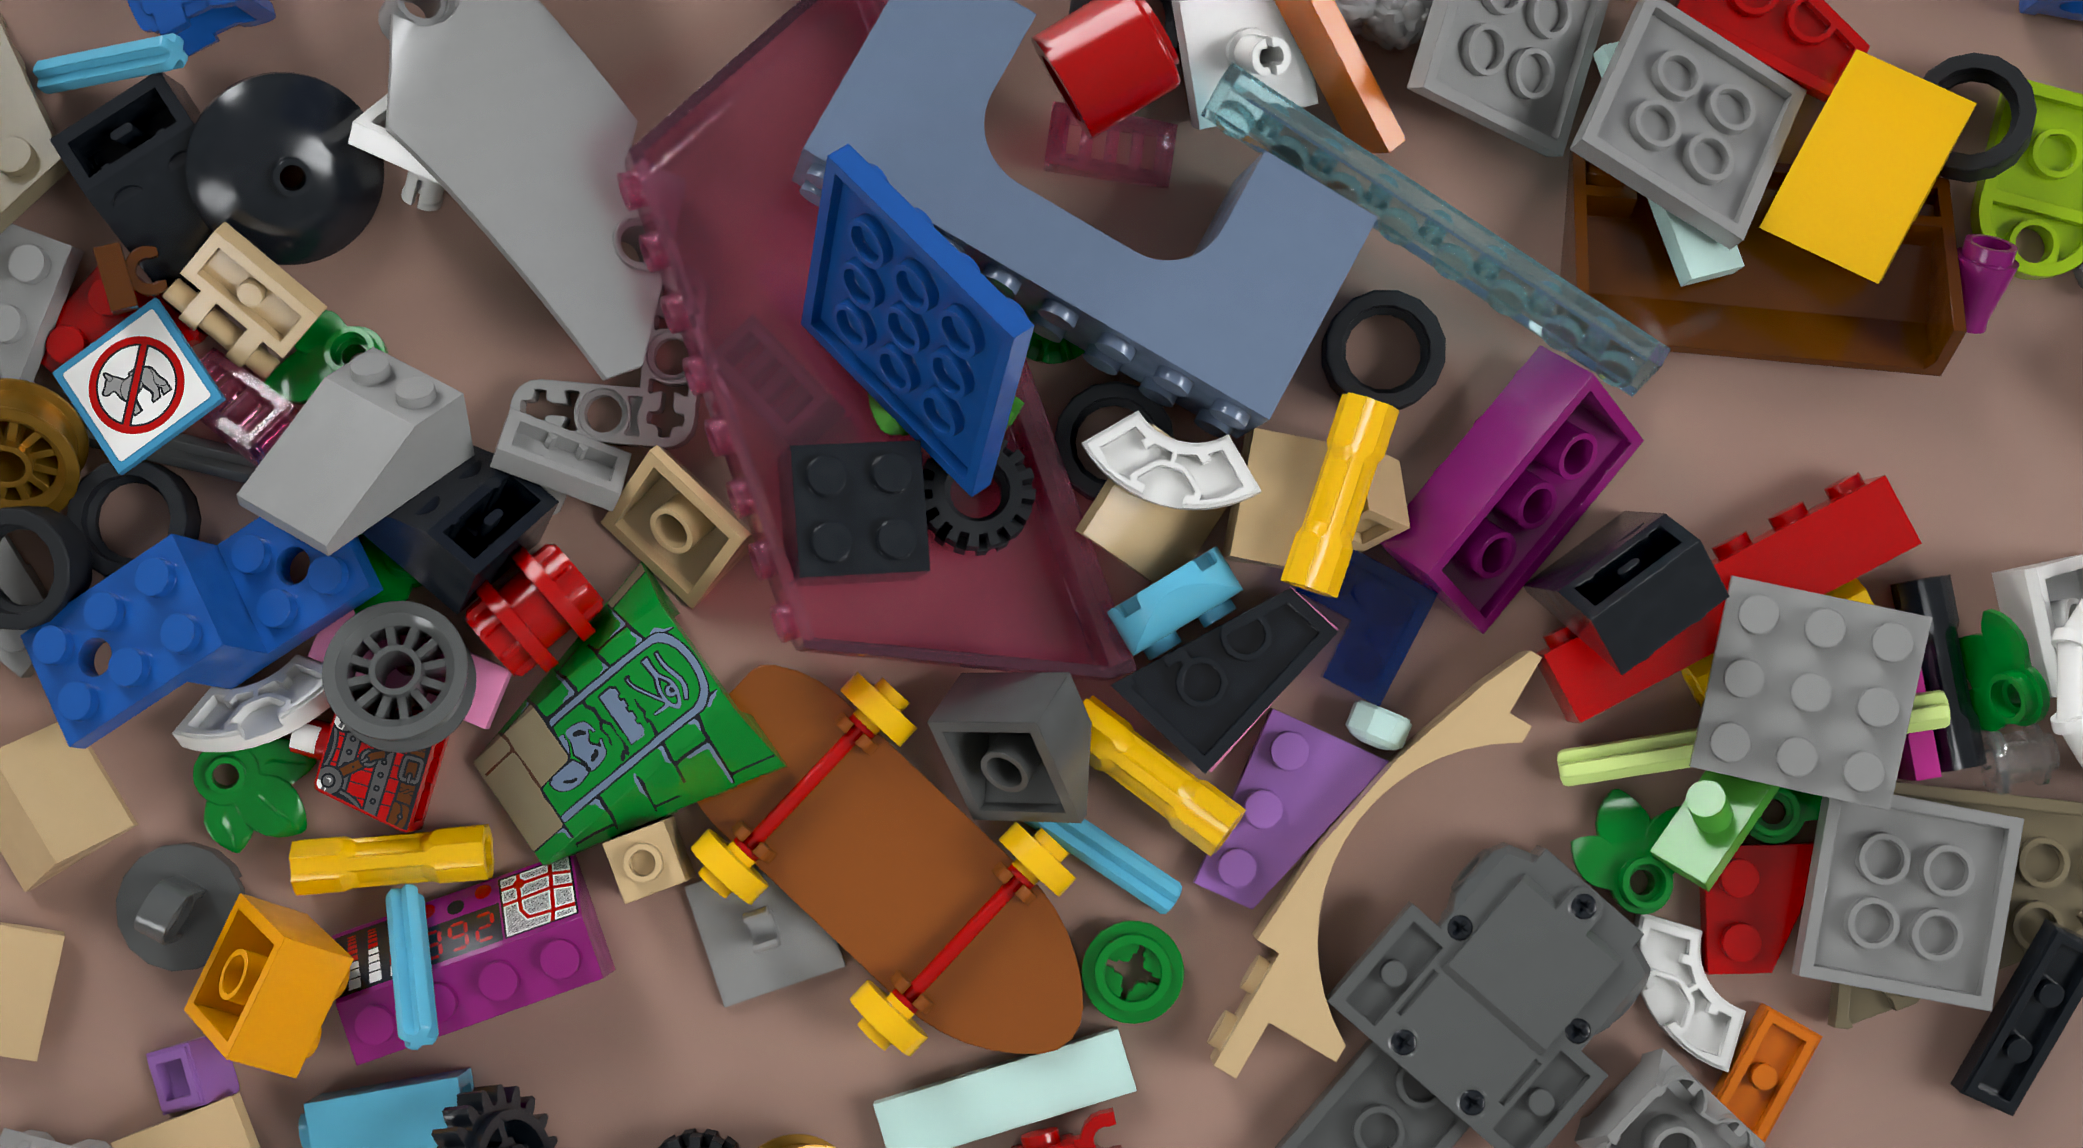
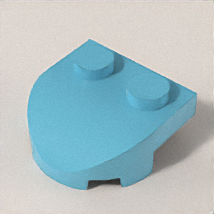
M1215 546L1106 613L1117 629L1118 637L1129 655L1133 657L1139 652L1144 651L1150 661L1182 642L1176 630L1198 618L1205 628L1237 609L1231 597L1243 591V588L1219 548Z

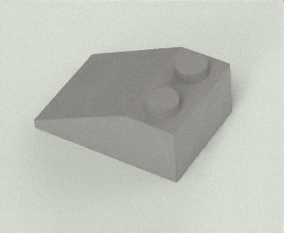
M372 347L366 352L357 355L349 363L323 379L236 494L238 503L245 509L325 555L330 556L475 455L464 393Z

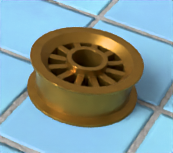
M0 378V508L39 506L49 507L60 512L69 504V500L74 497L80 482V472L89 454V437L85 424L76 410L65 399L46 387L20 379Z

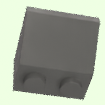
M1070 672L961 673L927 723L973 820L1082 823L1087 815L1092 722Z

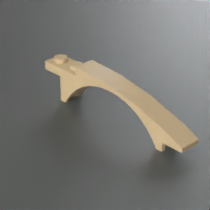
M1519 651L1471 685L1404 744L1403 748L1396 750L1387 759L1389 762L1309 848L1252 933L1258 941L1272 950L1267 959L1258 954L1252 961L1239 988L1247 992L1235 1014L1228 1010L1222 1013L1210 1033L1207 1044L1214 1047L1210 1058L1215 1067L1236 1079L1268 1023L1337 1062L1346 1045L1332 1018L1323 990L1318 957V928L1324 890L1332 866L1345 840L1359 819L1375 801L1397 782L1415 770L1441 757L1465 749L1491 744L1523 743L1532 726L1510 712L1542 659L1541 656L1532 651Z

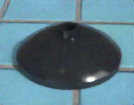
M262 73L229 86L218 94L200 114L189 137L186 150L185 169L187 185L191 199L200 217L212 233L222 223L227 222L277 265L307 264L324 259L342 250L362 233L372 219L380 202L384 184V159L348 144L352 123L364 112L349 96L338 88L316 77L301 73ZM289 165L299 166L303 170L302 181L294 187L284 186L280 182L281 171Z

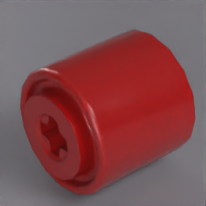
M1092 0L1032 37L1034 48L1054 86L1079 126L1091 140L1174 90L1181 81L1176 67L1179 64V58L1175 48L1146 0Z

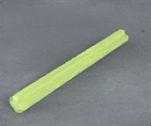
M1933 690L1915 694L1907 734L1946 728L1950 725V707L1944 691ZM1697 728L1562 749L1557 753L1560 779L1563 785L1569 787L1690 768L1689 764Z

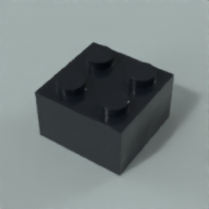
M921 440L790 445L777 458L787 587L914 581L931 571Z

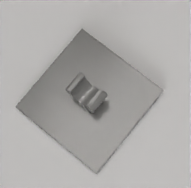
M755 864L753 867L763 876L769 886L752 905L743 901L733 892L726 899L723 898L704 880L684 887L724 1007L846 966L839 944Z

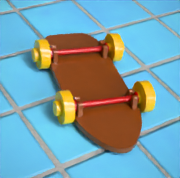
M760 665L751 670L729 693V696L740 711L753 716L787 767L768 775L763 774L737 785V788L697 802L711 822L731 841L728 843L708 828L691 846L692 852L704 865L698 871L700 877L723 898L726 899L733 892L743 901L752 905L769 886L763 876L753 867L754 864L758 866L890 992L888 995L872 981L866 980L850 997L851 1003L863 1016L857 1023L858 1027L884 1051L892 1044L902 1053L911 1057L928 1039L924 1030L912 1018L914 1015L950 1037L993 1051L1013 1054H1042L1058 1050L1068 1043L1081 1025L1083 1013L1082 982L1077 958L1068 932L1056 909L1037 883L1041 881L1054 894L1060 897L1077 879L1061 864L1069 853L1042 827L1031 836L1015 821L999 838V841L1016 857L1013 860L878 732L882 730L901 747L918 728L902 714L910 703L883 677L873 686L857 671L845 683L840 691L857 707L854 710L844 699L825 684L802 672L777 665Z

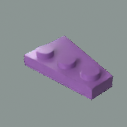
M1271 708L1231 795V799L1246 809V812L1220 849L1211 857L1205 853L1193 882L1253 910L1389 761Z

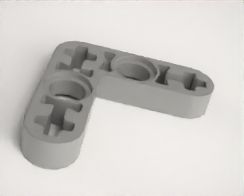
M681 264L667 266L641 368L640 388L546 379L530 380L521 385L513 394L510 408L527 414V403L538 402L540 392H546L547 400L555 405L572 407L570 394L578 393L580 395L574 407L576 430L573 432L608 445L653 448L658 445L665 450L679 449L688 444L696 433L699 420L710 302L709 288L704 279L691 267ZM685 278L686 286L696 292L695 300L684 301L681 320L685 324L695 322L693 333L675 327L659 329L660 319L673 323L674 306L670 300L663 298L664 289H674L677 279ZM669 340L683 341L691 351L689 366L685 371L677 375H668L661 372L656 361L658 349ZM655 381L670 387L689 385L688 396L686 397L674 392V412L683 416L685 421L683 427H673L670 437L667 438L662 437L661 428L651 424L652 415L663 413L666 401V394L664 392L652 393ZM601 397L614 398L618 401L622 410L620 423L610 432H597L591 428L588 422L587 413L590 405ZM549 415L544 419L546 422L567 429L571 420L566 416Z

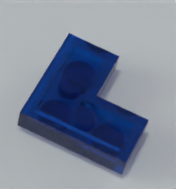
M1353 550L1338 598H1330L1299 587H1295L1294 590L1303 597L1349 620L1320 677L1371 704L1380 706L1438 593L1363 553Z

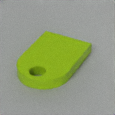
M2027 80L2033 88L2037 108L2030 144L2014 166L1994 178L1977 181L1970 219L1973 234L1998 237L2016 245V238L2022 229H2029L2039 234L2044 243L2042 258L2037 263H2032L2024 260L2017 252L2015 260L2020 266L2014 277L2025 280H2042L2068 272L2083 263V94ZM2001 92L1985 152L1999 144L2009 131L2012 119L2010 105Z

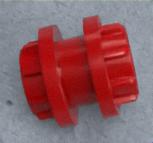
M555 543L545 544L532 555L521 546L510 556L521 571L498 590L486 580L475 591L480 599L466 610V617L464 618L513 676H524L537 664L548 673L559 663L548 648L570 629H573L583 641H586L596 632L589 621L603 609L604 600Z

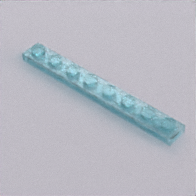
M1233 62L1221 77L1201 116L1215 124L1227 136L1238 139L1259 154H1262L1265 150L1374 214L1378 218L1373 228L1379 231L1385 239L1405 248L1434 267L1443 277L1457 282L1489 303L1498 313L1509 316L1541 337L1550 347L1564 352L1596 373L1605 383L1619 388L1629 396L1633 397L1662 367L1671 349Z

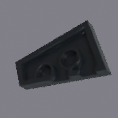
M1289 588L1116 681L1110 686L1197 768L1206 774L1331 641L1338 631L1292 588Z

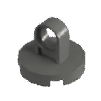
M196 842L164 845L140 857L123 877L116 898L117 924L128 947L147 964L169 971L193 970L205 966L239 894H245V888L239 879L242 877L238 866L218 849Z

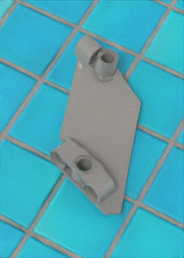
M385 0L379 10L378 22L382 33L390 41L386 131L435 178L487 235L566 331L603 381L640 368L644 362L684 199L685 180L629 158L638 121L586 54L539 0ZM404 2H410L420 7L426 18L416 17L410 13L405 7ZM621 242L628 243L636 250L639 262L628 258L623 252Z

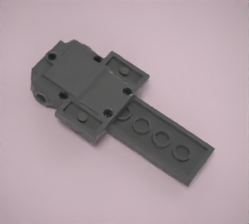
M1504 842L1491 848L1483 849L1463 868L1454 880L1447 907L1442 912L1437 924L1413 903L1408 902L1326 996L1327 1002L1369 1039L1275 1148H1452L1469 1127L1494 1148H1546L1609 1076L1588 1058L1582 1050L1596 1034L1609 1028L1612 1023L1625 1014L1647 984L1651 968L1637 945V942L1644 933L1548 849L1536 845L1529 853Z

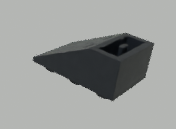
M164 72L156 73L141 80L49 140L85 196L127 250L131 253L134 249L141 246L157 248L158 258L145 260L139 264L151 281L154 283L166 280L169 288L180 278L195 292L199 293L201 290L182 276L180 272L212 234V231L200 217L191 199L185 169L189 137L201 113L183 85ZM171 305L175 311L179 312V310H177L173 305Z
M474 445V456L362 533L457 615L478 597L475 591L486 580L492 585L515 564L514 560L510 557L521 546L529 552L540 542L559 503L539 484L490 467L494 453Z
M1622 512L1524 585L1527 593L1621 675L1638 663L1648 659L1653 652L1690 625L1700 621L1709 611L1730 597L1701 540L1667 514L1652 512Z

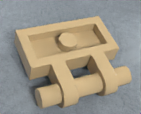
M227 222L222 223L211 234L180 272L182 276L201 291L199 293L195 292L178 278L162 296L182 313L178 319L193 331L198 327L201 328L228 351L225 355L228 360L239 369L246 365L264 381L280 364V361L261 346L263 342L284 358L327 309L324 303ZM219 305L247 330L245 332L218 311L216 306Z

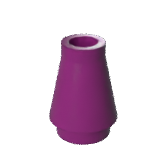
M1969 234L1965 237L1963 247L1957 248L1967 333L1981 334L1986 331L1991 315L2020 266L2015 260L2018 248L2007 240L1984 234Z

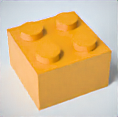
M240 893L188 999L184 1011L227 1060L297 1078L305 1060L313 1055L319 1045L322 1033L321 1026L334 999L339 998L347 987L350 977V966L354 959L308 914Z

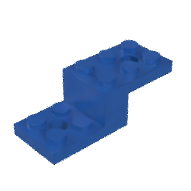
M258 517L218 545L170 534L69 602L50 622L31 628L20 635L68 746L86 749L186 682L225 689L235 688L383 591V588L358 536L330 556H327L265 519ZM305 551L310 560L307 576L301 582L295 584L290 576V566L293 559L300 552ZM107 642L111 648L112 656L108 663V669L99 675L94 666L95 654L98 648Z

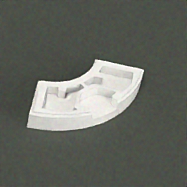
M1138 410L1082 442V446L1091 460L1115 484L1145 501L1163 507L1180 510H1211L1243 502L1261 493L1260 487L1229 434L1222 438L1202 443L1178 441L1154 429Z
M297 654L279 671L254 684L233 689L211 686L172 734L182 747L202 752L239 751L263 745L286 736L309 723L330 707L322 683L323 663Z
M1636 914L1633 925L1644 933L1637 942V945L1651 968L1647 984L1641 990V996L1657 1024L1678 1046L1708 1065L1728 1072L1746 1011L1724 1000L1708 981L1700 954L1703 931L1650 914Z

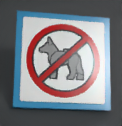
M156 297L52 372L120 475L130 471L226 400L165 307Z

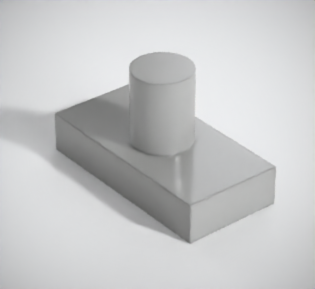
M510 408L490 467L539 484L559 501L553 515L561 511L567 495L613 512L622 492L632 453Z

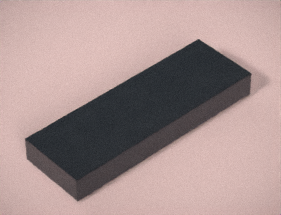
M2045 918L1950 1083L1960 1093L2014 1116L2083 997L2082 935Z

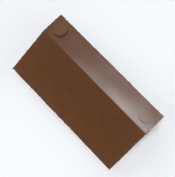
M1570 150L1559 283L1560 342L1942 376L1967 332L1949 179L1937 178L1882 281L1877 284L1759 228L1792 164L1776 163L1744 240L1737 245L1745 266L1730 275L1680 287L1648 199Z

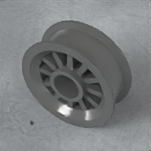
M390 601L373 605L358 612L340 627L332 638L324 656L322 683L330 707L357 739L378 750L408 753L423 750L439 743L454 732L463 722L475 696L476 669L473 658L460 634L445 616L423 604L409 601ZM400 635H407L404 644L401 645ZM387 639L388 646L381 649L377 643ZM424 639L429 640L427 643H425V644L422 646V643H423ZM369 650L374 655L371 660L363 658ZM444 654L445 658L436 660L439 656ZM400 666L415 667L414 675L408 684L396 689L385 687L388 675L395 668ZM356 672L366 674L363 676L355 677ZM446 677L445 682L435 680L436 678ZM428 693L438 696L432 704L426 699ZM364 694L358 700L356 699V695ZM419 705L423 711L413 716L412 707ZM378 708L376 715H371V713ZM398 708L400 719L393 720L396 709Z

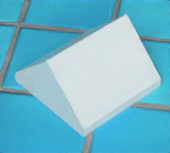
M2083 554L1992 573L1999 610L2011 618L2022 631L2029 646L2031 665L2044 678L2050 698L2057 697V649L2051 645L2054 629L2064 627L2083 598Z

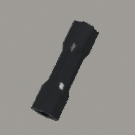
M1940 575L1891 584L1895 610L1932 617L1921 668L1926 692L1933 690L1944 691L1950 707V725L1946 728L1933 730L1941 772L1957 771L1987 764L1979 718L1972 708L1957 632L1960 621L1951 575Z

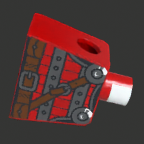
M412 707L413 716L422 712L423 709ZM378 708L371 715L375 716ZM398 708L396 709L393 720L400 719ZM334 714L332 723L313 719L301 728L293 731L289 749L290 752L321 760L314 782V789L399 831L408 833L423 828L449 736L423 750L408 753L386 752L370 747L357 739L337 715Z

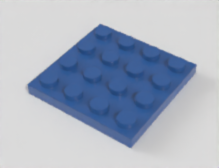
M848 143L827 155L801 325L915 441L921 440V447L973 497L991 485L1035 325L1028 319L1025 311L1016 301L1006 298L981 273L978 265L969 255L959 252L934 227L933 222L923 210L913 207L889 184L887 177L878 166L868 163Z

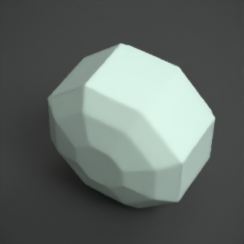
M1363 700L1354 702L1345 724L1349 732L1359 741L1383 750L1403 748L1412 727L1410 719Z

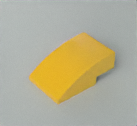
M1856 49L1808 134L1759 228L1879 284L1908 230L1920 212L1977 103Z

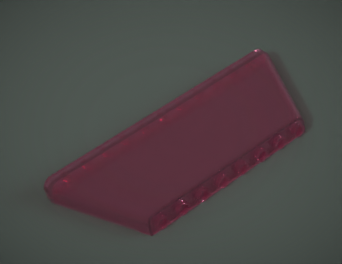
M800 0L628 150L625 158L626 171L617 174L618 186L623 202L629 212L638 210L645 230V234L639 235L640 249L645 264L650 273L659 271L667 295L662 296L660 299L666 324L672 334L681 332L689 357L682 359V365L688 386L694 396L703 394L711 418L704 420L708 443L716 458L725 456L733 480L726 482V491L730 505L737 519L746 517L755 542L748 544V554L753 570L759 581L768 579L777 603L769 607L775 632L781 643L791 641L799 652L1003 672H1070L1072 678L1108 681L1137 670L1133 656L1106 613L1115 606L1093 544L1089 539L1075 531L1083 516L1026 359L1015 395L1025 404L1011 427L1008 426L1004 435V439L1009 441L1007 448L1012 452H1015L1017 449L1021 451L1025 456L1023 464L1026 469L1032 468L1035 477L1032 487L1036 489V496L1031 509L1032 512L1016 539L1010 540L1008 545L999 551H996L995 548L988 550L986 555L975 556V551H965L964 555L953 552V546L945 543L942 547L934 541L935 534L929 529L928 543L931 571L914 581L797 587L783 544L777 458L790 445L915 441L909 434L902 437L901 435H889L881 431L873 417L868 392L801 325L819 207L805 199L799 192L802 186L792 181L803 147L889 0ZM921 447L922 466H924L927 459L931 458V456ZM993 478L991 485L973 497L956 481L951 485L950 494L952 502L957 510L966 516L973 518L985 517L993 513L999 506L1000 490Z

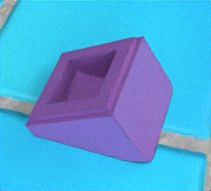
M207 1036L146 1054L163 1115L203 1106L236 1094L239 1091V1082L233 1061L227 1060Z

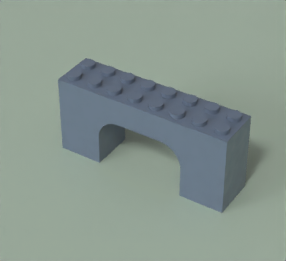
M889 0L803 147L792 178L793 182L802 186L799 190L800 194L809 202L819 207L827 155L849 143L868 163L878 166L887 177L889 184L913 207L923 210L933 222L934 227L959 252L969 255L976 262L981 273L1006 298L1013 299L1023 308L1029 320L1035 325L1033 331L1038 335L1060 343L1063 338L1083 349L1085 351L1083 358L1095 368L1111 375H1117L1118 371L1128 375L1141 383L1138 389L1144 396L1166 407H1173L1174 403L1195 414V424L1215 437L1222 438L1229 434V436L1231 435L1237 439L1269 421L1378 217L1265 150L1233 181L1193 256L1179 260H1158L1141 255L1013 180L999 167L989 150L984 129V118L989 98L1037 14L1014 0Z

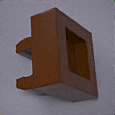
M120 242L93 248L109 306L114 316L140 309L135 292L145 297H157L164 294L168 289L166 280L144 283L137 277V267L141 262L159 257L156 247H138L126 259Z

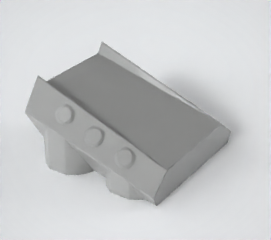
M1663 1048L1642 1054L1641 1062L1588 1117L1581 1118L1574 1140L1581 1148H1765V1143Z

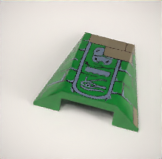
M642 561L590 622L596 632L586 641H583L578 636L558 660L559 663L547 673L473 762L543 866L551 865L621 836L626 831L647 822L657 821L678 812L677 810L705 798L715 797L737 788V785L763 774L768 775L787 767L753 716L740 711L675 619V616L680 614V612Z

